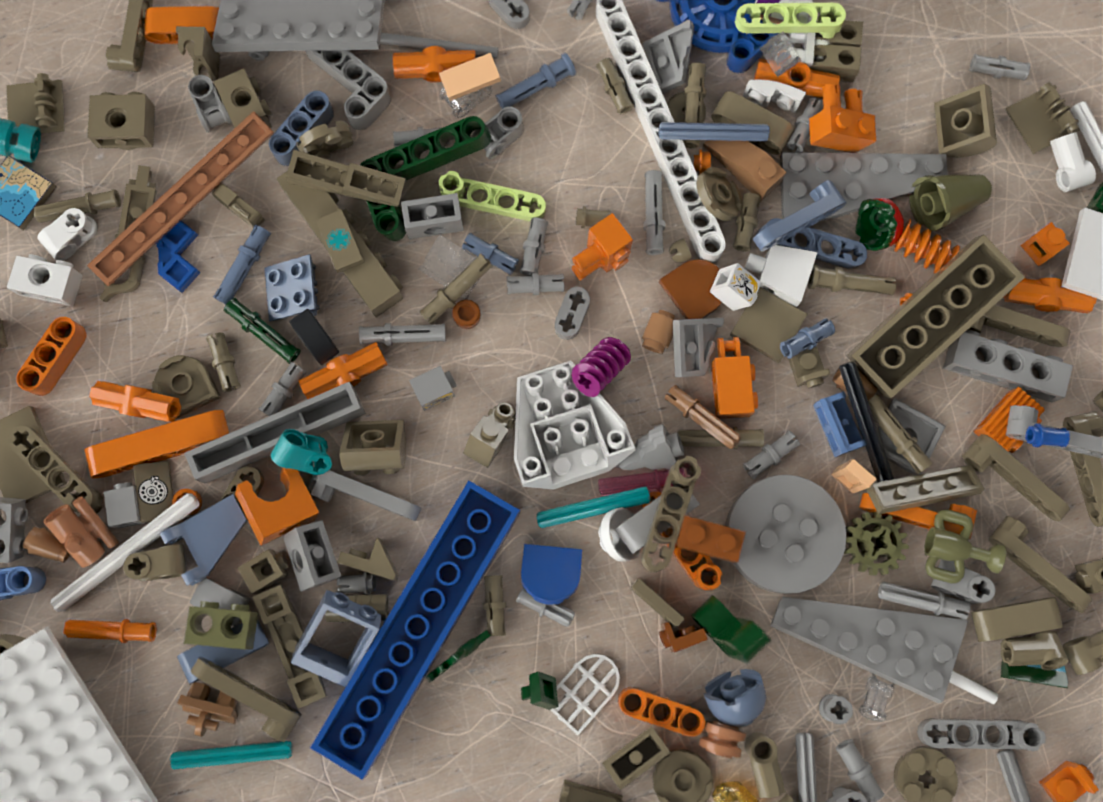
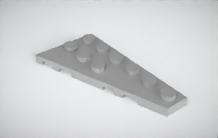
M782 152L780 166L787 172L781 182L782 219L814 203L810 192L827 180L832 181L847 203L839 211L824 220L857 212L861 202L867 199L887 198L892 201L910 193L914 194L915 187H912V184L918 178L926 175H948L947 154Z
M782 597L770 626L936 703H941L948 688L968 620Z

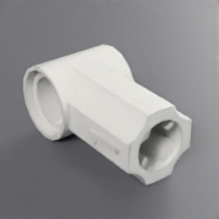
M1076 132L1050 141L1059 168L1056 172V182L1063 192L1087 186L1095 181L1096 172L1094 166L1090 161L1085 160Z

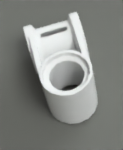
M71 208L66 210L53 223L42 229L38 234V240L55 260L64 261L95 236L98 229L97 223L90 216H86L80 209Z

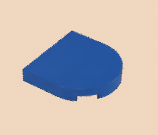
M524 544L521 569L522 586L539 603L547 605L562 603L563 600L569 598L578 589L581 575L582 549Z

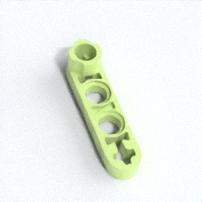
M834 2L748 3L742 5L737 10L735 25L742 33H820L823 38L830 39L840 31L846 17V12L842 5ZM776 12L783 16L784 21L780 24H773L768 16ZM800 12H806L811 16L812 20L809 23L803 24L797 20L796 15ZM761 13H764L763 23H760L761 18L759 17ZM745 14H750L751 23H746Z
M448 171L446 175H441L439 179L441 195L457 193L461 207L530 222L531 218H543L546 213L544 198L535 193L461 178L459 173L455 171ZM452 185H456V186H457V189H455V190H453V191L447 190V189H451V188H452ZM465 187H468L467 199H464L463 192L465 193ZM477 190H483L488 196L485 201L476 202L472 199V194ZM510 196L515 202L512 207L503 208L499 205L500 198ZM519 199H523L522 203L523 205H525H521V211H517L519 207ZM532 202H536L539 209H536L535 213H530L529 207L526 206H531Z

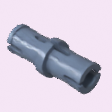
M473 233L467 235L464 240L467 243L462 245V249L476 256L482 253L485 256L484 258H487L494 266L507 272L509 275H512L515 271V264L518 265L519 259L498 249L499 246L497 244H489L473 235Z
M825 318L809 328L804 327L800 329L794 337L780 343L781 353L785 357L787 356L788 359H791L806 349L811 350L815 348L818 342L835 333L834 324L831 320L828 321Z

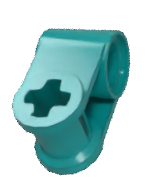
M285 429L271 452V459L278 466L308 472L313 475L324 474L332 466L331 457L327 454L328 444L325 438L302 433L295 429Z

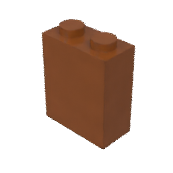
M684 515L677 547L736 564L739 561L746 532Z

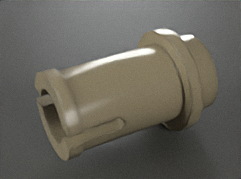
M583 206L582 209L577 208L576 225H580L581 228L594 226L610 215L611 211L586 209V206Z

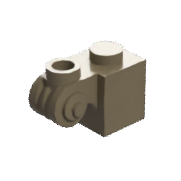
M501 402L493 409H490L488 412L489 417L485 415L471 432L463 454L487 468L501 450L509 428L513 429L515 425L516 412L506 402Z

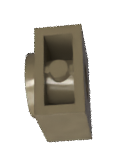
M110 92L90 95L88 138L97 148L132 150L135 148L153 147L155 106L146 94L140 92H130L127 95H116ZM125 121L124 125L118 127L121 122Z

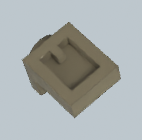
M817 346L811 350L806 349L793 358L788 359L797 387L807 385V388L817 387L824 384L823 379L830 375L829 369L824 370Z

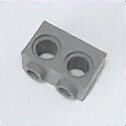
M0 497V511L2 509L6 513V521L0 514V539L5 544V550L0 546V562L10 563L22 558L26 550L23 548L25 540L24 526L28 519V510L25 508L26 499Z

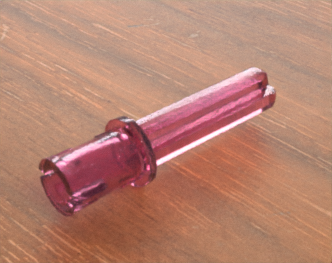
M681 468L680 473L685 477L684 469ZM654 469L650 473L601 478L598 480L599 493L605 496L640 487H647L648 490L656 489V491L660 492V489L664 488L669 470L658 471Z

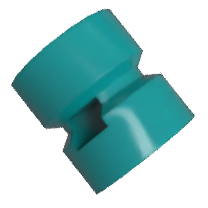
M0 118V155L9 157L13 154L18 160L33 163L40 149V128L27 124L16 126L14 121Z

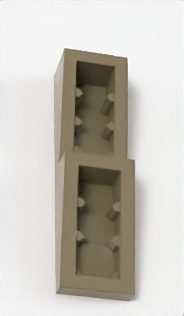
M293 150L286 175L287 183L395 207L399 206L406 180L402 177L350 163L348 166L297 150Z

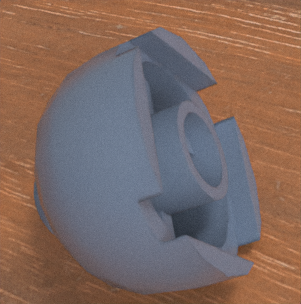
M739 669L741 675L731 677V672L729 671L712 679L705 686L706 693H704V697L712 715L719 721L728 725L745 727L750 725L762 713L767 698L760 673L750 669Z

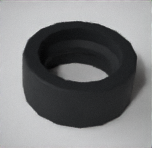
M309 309L304 310L289 321L299 338L320 365H323L339 354L338 348Z

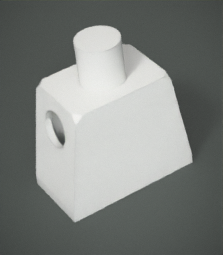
M775 245L768 250L765 258L750 253L745 269L759 274L758 280L761 282V288L797 307L802 301L817 253Z

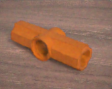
M429 46L424 48L423 52L393 53L395 79L424 78L428 82H442L439 75L440 72L476 59L475 50L446 51V49L440 46Z
M759 58L754 80L780 82L806 92L805 95L823 98L822 87L826 84L839 85L840 75L812 70L802 62L788 65ZM797 77L801 82L793 81L791 78Z
M1051 277L1038 280L1024 278L1003 297L1004 302L1032 305L1036 310L1042 312L1067 310L1087 314L1093 311L1097 298L1061 287L1063 280Z
M375 342L351 355L343 354L335 357L326 364L325 368L299 380V383L306 398L310 399L347 382L356 386L361 382V378L384 368L388 364L378 344Z
M97 381L90 390L89 397L92 400V405L118 410L120 414L140 418L150 417L165 422H174L180 415L181 405L179 398L153 393L150 389Z

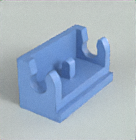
M845 392L820 399L813 404L834 457L857 450L866 445L865 440L861 439L845 401Z

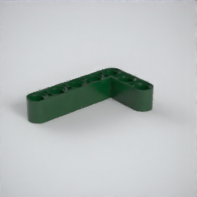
M470 116L361 162L360 166L402 177L407 181L486 148L491 141V132L481 118ZM481 129L478 136L471 137L474 130ZM455 140L453 146L445 148L448 141ZM430 150L427 157L420 159L422 152ZM404 160L402 167L395 170V165L399 161ZM366 200L377 231L390 241L401 240L406 235L400 204L398 207L386 204L378 205L377 202ZM395 220L396 223L393 229L387 231V225Z

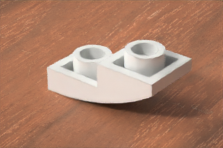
M749 80L743 97L765 109L773 101L779 108L795 113L806 92L780 82Z

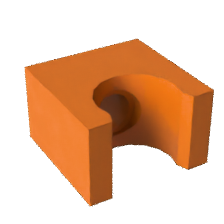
M282 467L280 481L285 486L286 495L280 500L273 502L264 501L254 493L252 484L249 481L237 485L235 495L260 546L282 537L294 528L310 524L317 518L319 511L298 470Z

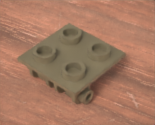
M39 73L32 83L6 85L8 120L14 121L16 126L27 124L39 127L41 134L65 131L63 85L61 79L51 80L49 75Z
M1050 82L1040 87V91L1005 108L1033 154L1051 146L1050 141L1081 130L1077 125L1078 119L1075 120L1071 112L1068 111L1070 109L1069 105H1064L1065 99L1060 98L1061 96L1056 90V85L1052 86Z

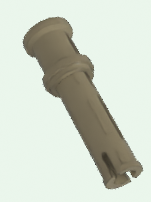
M817 264L813 265L807 283L809 289H815V287L829 288L832 292L849 289L894 295L897 286L895 277L845 272L841 267L828 269L820 268Z

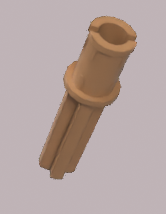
M677 385L670 388L668 392L671 395L666 394L665 400L682 411L683 417L691 418L727 448L733 449L736 447L741 438L737 432L699 404L700 400L698 398L693 399Z

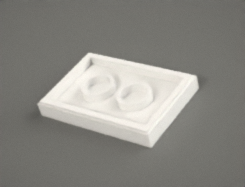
M1083 208L1079 212L1061 287L1103 300V213Z

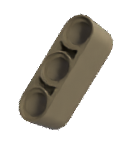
M730 91L723 94L711 115L715 123L769 125L770 134L767 141L749 142L776 155L782 152L794 131L793 125L784 118Z
M1056 597L971 612L978 642L994 641L1063 628Z

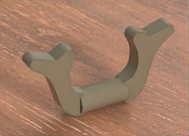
M142 256L131 266L129 278L123 284L113 283L111 286H107L104 283L105 290L101 294L100 299L108 302L117 294L135 291L140 285L145 257Z

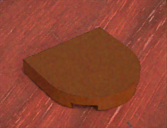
M700 259L687 261L659 280L660 285L685 319H703L715 311L722 303L710 293L719 268L709 261Z

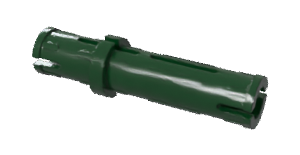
M232 298L225 305L223 311L242 325L241 328L245 332H251L266 346L286 360L288 364L298 358L301 350L265 323L258 312H252L240 303L237 298Z

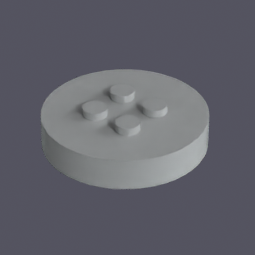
M793 475L772 476L751 485L733 503L725 525L726 527L746 532L739 561L736 564L733 563L736 569L750 583L774 593H799L822 584L837 569L846 545L845 522L835 500L818 484Z

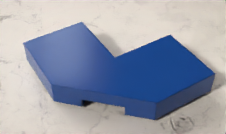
M183 221L175 225L156 243L159 262L157 263L158 274L181 293L201 273L180 256L198 236Z

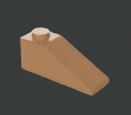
M707 140L703 144L750 193L759 195L761 201L780 185L787 173L768 153L749 141Z

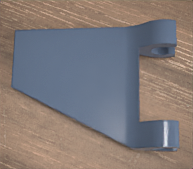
M234 494L188 520L160 533L165 544L169 543L172 545L184 538L198 567L181 575L187 586L190 584L191 586L196 585L210 575L248 519Z

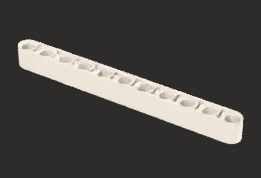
M597 0L595 13L597 21L620 75L626 83L625 87L634 104L636 113L695 252L700 260L715 263L719 260L725 249V238L716 218L701 202L696 186L698 176L683 141L660 139L658 135L659 128L653 125L654 122H674L624 3L622 0ZM609 5V6H612L613 8L607 9V8H605V7H603V6ZM619 28V29H622L623 31H622V32H615L613 29ZM628 51L633 53L634 55L626 56L623 54V52ZM641 75L644 79L637 80L633 76ZM643 99H652L654 103L647 104L643 102ZM671 146L675 151L669 153L663 147ZM681 170L686 176L677 177L673 171ZM690 194L695 197L696 201L688 202L683 196ZM702 219L706 222L707 226L699 227L694 223V220ZM709 243L715 245L717 252L707 251L704 245Z

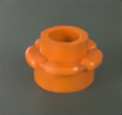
M702 149L699 150V155H694V169L696 172H699V175L711 167V152H702Z

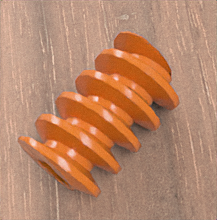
M909 219L894 247L895 252L904 247L905 258L915 253L914 263L924 258L923 268L925 269L934 264L933 273L935 274L959 252L961 246L956 245L950 249V240H945L940 244L941 235L939 234L934 235L930 239V229L927 228L920 233L921 224L916 223L910 228L911 219Z

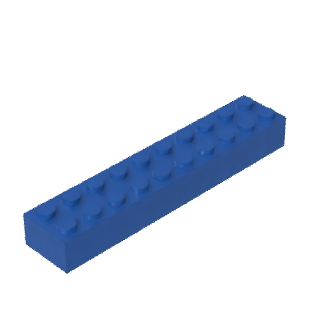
M468 480L310 746V749L361 780L368 776L521 513L519 509Z

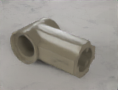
M1055 631L1039 632L1032 637L1005 638L1001 642L1000 654L1003 662L1009 666L1040 665L1044 670H1055L1065 666L1069 661Z
M1103 630L1089 637L1083 636L1073 639L1062 645L1076 675L1090 673L1102 666Z
M761 732L750 734L745 741V750L749 755L758 796L760 798L780 796L786 791L777 758L778 748L776 743ZM761 741H766V752L762 755H756L755 746Z

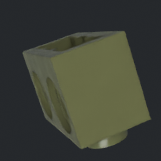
M201 601L200 607L189 606L184 644L253 649L258 612H249L250 605L231 604L230 610L219 609L220 603ZM209 615L213 623L211 629L205 632L202 628V620L205 616ZM236 618H240L243 622V629L236 635L233 633L231 626Z

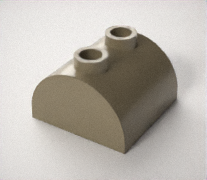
M984 83L934 103L939 154H947V157L951 158L969 157L984 153L997 144L992 93L989 85Z
M404 420L346 422L339 452L343 471H354L355 475L363 476L369 474L371 470H382L385 474H395L400 469H404L406 460Z

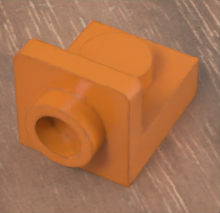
M1065 761L1039 781L1053 802H1074L1085 792L1095 794L1099 791L1093 782L1095 777L1092 772L1083 764Z

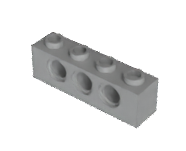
M966 330L948 348L943 367L945 370L1010 390L1020 387L1027 395L1051 403L1061 400L1066 396L1073 365L1064 363L1063 359L1059 357H1044L1035 354V350L1031 348H1015L1007 345L1008 343L1001 339L980 337L978 332ZM976 350L983 353L984 362L978 359ZM1004 359L1011 363L1012 370L1006 368ZM1032 367L1038 371L1039 379L1033 375Z

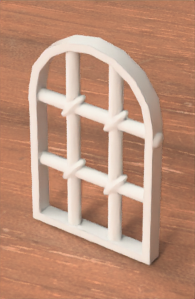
M588 655L578 661V663H575L570 672L557 685V690L561 687L566 694L565 698L558 704L559 707L551 709V711L577 736L604 705L613 698L619 687L620 680L617 666L604 655ZM598 657L599 659L588 671L581 665V663L589 658ZM604 660H607L613 668L599 682L592 676L594 675L593 672ZM578 668L583 673L582 678L570 690L564 682ZM616 673L615 687L612 692H609L605 688L606 682ZM589 678L595 684V689L582 701L576 696V691ZM601 690L608 697L593 712L588 707L590 705L589 702ZM572 698L578 703V708L565 720L558 712ZM584 709L591 716L577 731L570 723Z

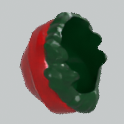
M887 198L862 201L858 210L855 231L861 237L859 242L866 247V250L871 251L883 250L896 244L904 228V218L897 205Z

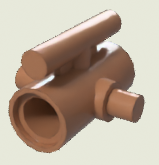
M81 496L72 503L81 514L80 516H77L71 507L65 504L52 511L43 522L60 543H65V549L84 568L96 562L105 552V549L97 540L98 538H101L109 549L116 546L119 541L83 496Z

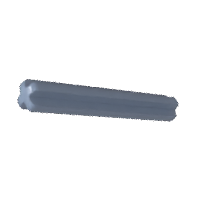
M661 122L658 129L660 139L767 141L770 134L769 125Z

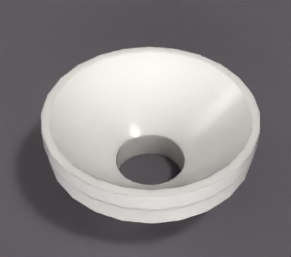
M622 507L607 512L598 530L602 549L613 559L620 562L634 560L641 551L640 548L632 554L615 531L618 526L633 516L631 511Z

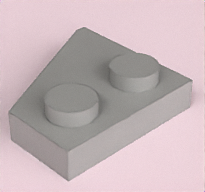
M690 20L643 42L647 59L662 94L686 83L694 32V24Z
M724 318L673 320L675 377L705 376L709 365V357L717 343L713 339L717 328L723 326Z

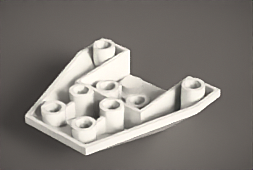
M572 361L517 377L514 461L523 487L557 489L609 472L635 451V446L626 423L599 393L595 397H588L576 388L572 380V369L575 367Z

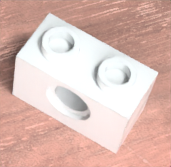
M29 254L28 258L16 256L6 288L19 296L71 307L74 306L83 275L73 268V264L62 260L50 263L46 262L47 259L33 254ZM50 274L49 279L45 283H42L43 278L46 275Z

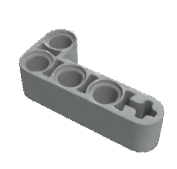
M306 51L310 60L352 93L344 104V110L353 128L357 130L368 128L390 104L391 97L386 81L350 51ZM336 58H341L340 61L336 63H331L332 60ZM354 75H361L358 79H351ZM374 91H382L378 96L371 95ZM357 110H364L361 115H353Z

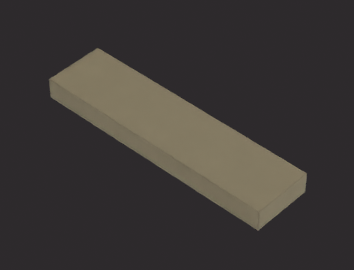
M972 465L877 482L873 483L866 490L878 514L979 495L985 488Z

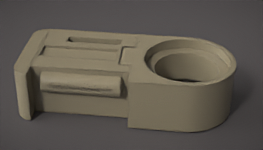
M220 183L211 193L219 202L252 228H254L255 224L260 226L265 221L257 210L247 204L223 183Z

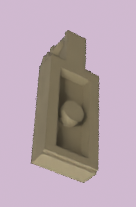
M138 165L136 180L130 179L129 184L126 183L118 236L155 203L156 183H151L152 171H150L148 166Z

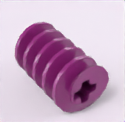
M614 337L602 339L572 369V380L576 388L588 397L597 396L618 375L619 371H622L625 365H628L631 361L630 349L625 343Z

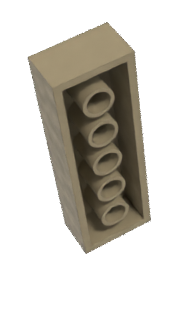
M984 234L971 240L850 351L846 357L851 362L856 363L857 368L884 397L893 398L1023 280L1025 276Z

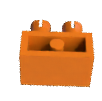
M824 85L822 87L823 110L809 118L810 145L856 153L876 142L875 115L863 112L862 90L849 89L844 92L846 107L844 109L840 104V85Z
M613 213L589 229L587 248L572 258L575 264L571 267L572 271L580 281L600 267L607 273L613 268L615 271L619 270L629 261L627 258H629L633 239Z

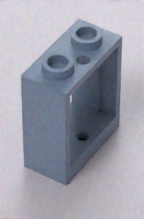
M326 590L294 649L291 663L346 687L380 629L381 614L377 613L371 606L359 605L351 601L340 592L333 593ZM327 610L366 627L348 660L309 643Z

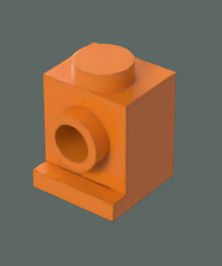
M1051 222L1020 246L1039 267L1070 243L1065 238L1064 231L1055 227ZM1035 241L1046 252L1044 256L1033 244Z

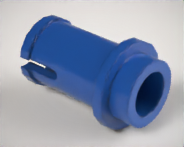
M1037 423L1027 428L1026 441L1036 448L1042 445L1066 447L1070 440L1069 430H1066L1067 428L1043 427L1042 424Z

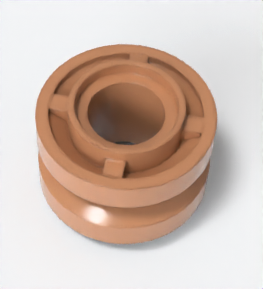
M715 720L713 722L705 721L704 730L708 735L700 738L699 746L706 748L705 751L730 759L732 757L740 758L742 749L737 746V743L745 741L746 733L739 731V728Z

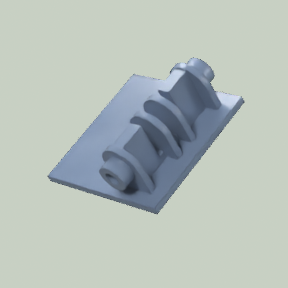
M310 254L264 268L270 322L298 315L306 309H309L314 316L317 315V310L320 309V306L317 302V296H315L318 293V289L314 288V286H317V281L315 280L316 265L313 264Z

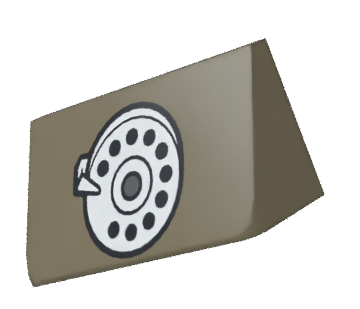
M168 461L133 465L141 523H150L172 505L174 495Z

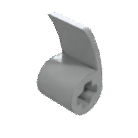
M206 577L199 582L190 600V604L200 607L201 601L220 603L219 609L230 610L231 604L248 605L251 598L235 590L223 587ZM236 618L232 626L238 625L241 619Z

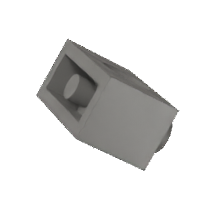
M457 193L401 202L405 230L409 239L464 231Z
M323 520L294 528L283 535L301 592L341 577Z

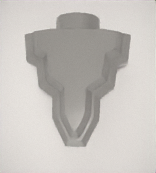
M663 424L654 427L648 434L637 439L634 444L635 451L620 462L616 468L635 470L646 467L652 470L662 468L670 470L673 464L679 460L678 457L684 455L682 441L678 432L669 434Z

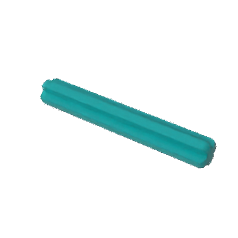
M640 487L541 511L536 514L539 527L546 528L605 514L616 508H630L647 504L651 501L648 488Z
M291 741L179 751L171 754L170 764L171 768L176 770L287 759L292 756L293 749Z

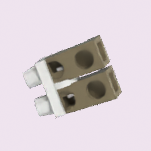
M811 17L808 18L807 23L811 22ZM844 20L840 31L830 39L823 38L820 33H789V42L801 43L802 49L789 48L787 64L791 65L795 62H802L812 70L840 75L843 78V82L853 83L860 70L863 22Z

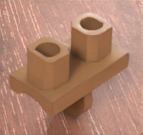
M194 682L187 696H180L178 705L182 706L184 712L199 715V717L189 715L187 724L194 725L195 735L203 737L207 729L218 730L219 722L210 719L231 724L236 723L238 718L235 711L237 700L220 691L216 703L208 702L207 699L211 688L205 684Z

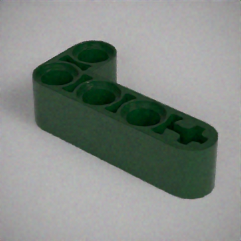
M713 595L691 615L694 621L701 628H704L705 633L727 656L747 664L771 641L755 622L749 619L734 617Z

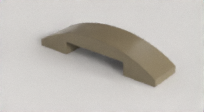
M282 584L253 596L262 622L267 624L289 680H287L297 708L300 709L326 697L327 693L321 676L291 663L294 649L304 629Z

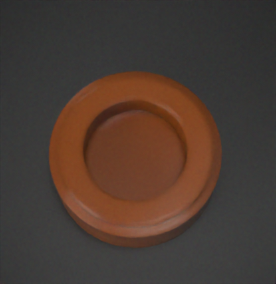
M464 299L456 303L452 316L457 326L463 329H471L479 323L481 312L477 303Z

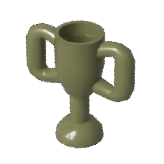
M947 509L940 510L935 516L934 527L930 528L925 539L924 553L926 556H929L925 565L926 572L933 579L951 584L959 583L965 573L964 560L973 558L985 561L989 570L998 574L1005 563L1006 548L1001 544L994 545L989 550L972 546L968 541L973 531L972 519L963 513ZM943 521L963 525L964 528L958 535L945 530ZM939 559L954 561L955 572L937 568L935 564Z

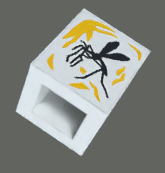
M739 263L719 269L710 293L731 310L735 311L752 306L757 299V292L761 282Z

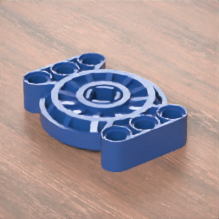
M657 0L659 2L670 1V15L675 26L687 20L694 24L693 46L708 52L728 53L727 67L734 73L739 74L747 71L786 34L742 33L737 29L735 25L737 10L744 4L755 3L756 0H729L728 5L724 6L715 3V0ZM745 14L746 23H751L750 14ZM755 37H761L763 41L757 40ZM736 54H742L745 58H739Z

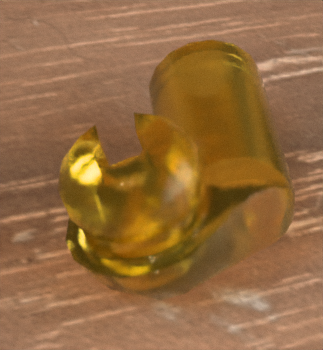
M737 781L722 782L717 785V788L712 793L715 802H759Z

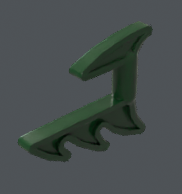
M485 630L477 637L468 640L460 646L453 655L425 676L429 683L462 658L469 656L477 650L480 644L491 636L490 633Z

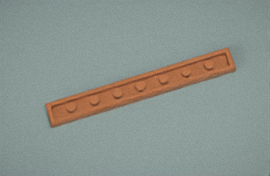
M253 111L87 266L107 286H111L274 134L273 130Z

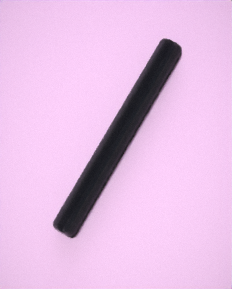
M844 363L839 366L862 438L865 440V447L877 482L893 480L894 477L856 363Z

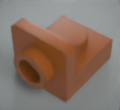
M669 622L662 623L663 630L659 631L664 648L670 647L671 652L674 653L708 640L704 628L696 630L694 625L678 630L679 636L676 638Z

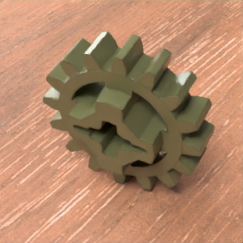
M869 512L862 514V520L858 517L852 519L854 527H846V532L850 535L846 538L849 548L844 550V554L852 555L848 562L850 565L859 563V572H865L868 568L869 575L874 576L877 575L879 569L881 575L889 574L888 567L892 570L899 568L896 560L902 561L906 559L901 550L909 548V545L902 543V539L908 535L907 533H899L898 529L902 524L900 522L892 524V515H886L882 519V515L878 514V512H874L872 517ZM868 524H877L872 532L863 530ZM873 538H877L876 544L879 545L877 549H873L874 543L871 542ZM857 543H859L861 553L858 550ZM879 555L887 557V559L881 563H873L874 560H877Z

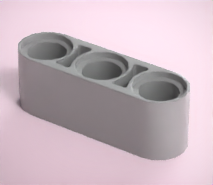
M678 483L676 486L673 487L681 488V485ZM672 493L667 496L666 502L670 508H681L682 500L679 495ZM693 494L685 515L700 505ZM661 496L615 529L632 554L645 546ZM666 521L660 522L657 526L658 533L661 534L672 525Z

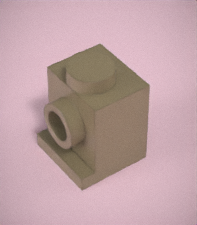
M267 549L237 569L252 594H260L271 585L288 576L285 569L289 567V564L281 552L276 554L274 550ZM267 565H271L273 568V572L269 576H266L264 573V568Z
M1103 558L1075 565L1077 571L1075 578L1082 590L1087 594L1103 591Z

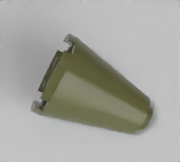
M926 175L918 178L912 184V187H915L913 195H910L909 202L916 222L921 225L924 224L931 231H938L986 202L991 196L992 185L984 175Z

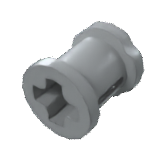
M829 694L824 696L819 702V712L827 721L841 725L847 723L853 715L852 704L844 697ZM836 704L840 705V711H836L835 714L831 713V707H835Z

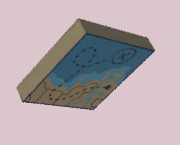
M11 156L6 157L0 165V216L24 231L34 218V208L43 205L57 186Z

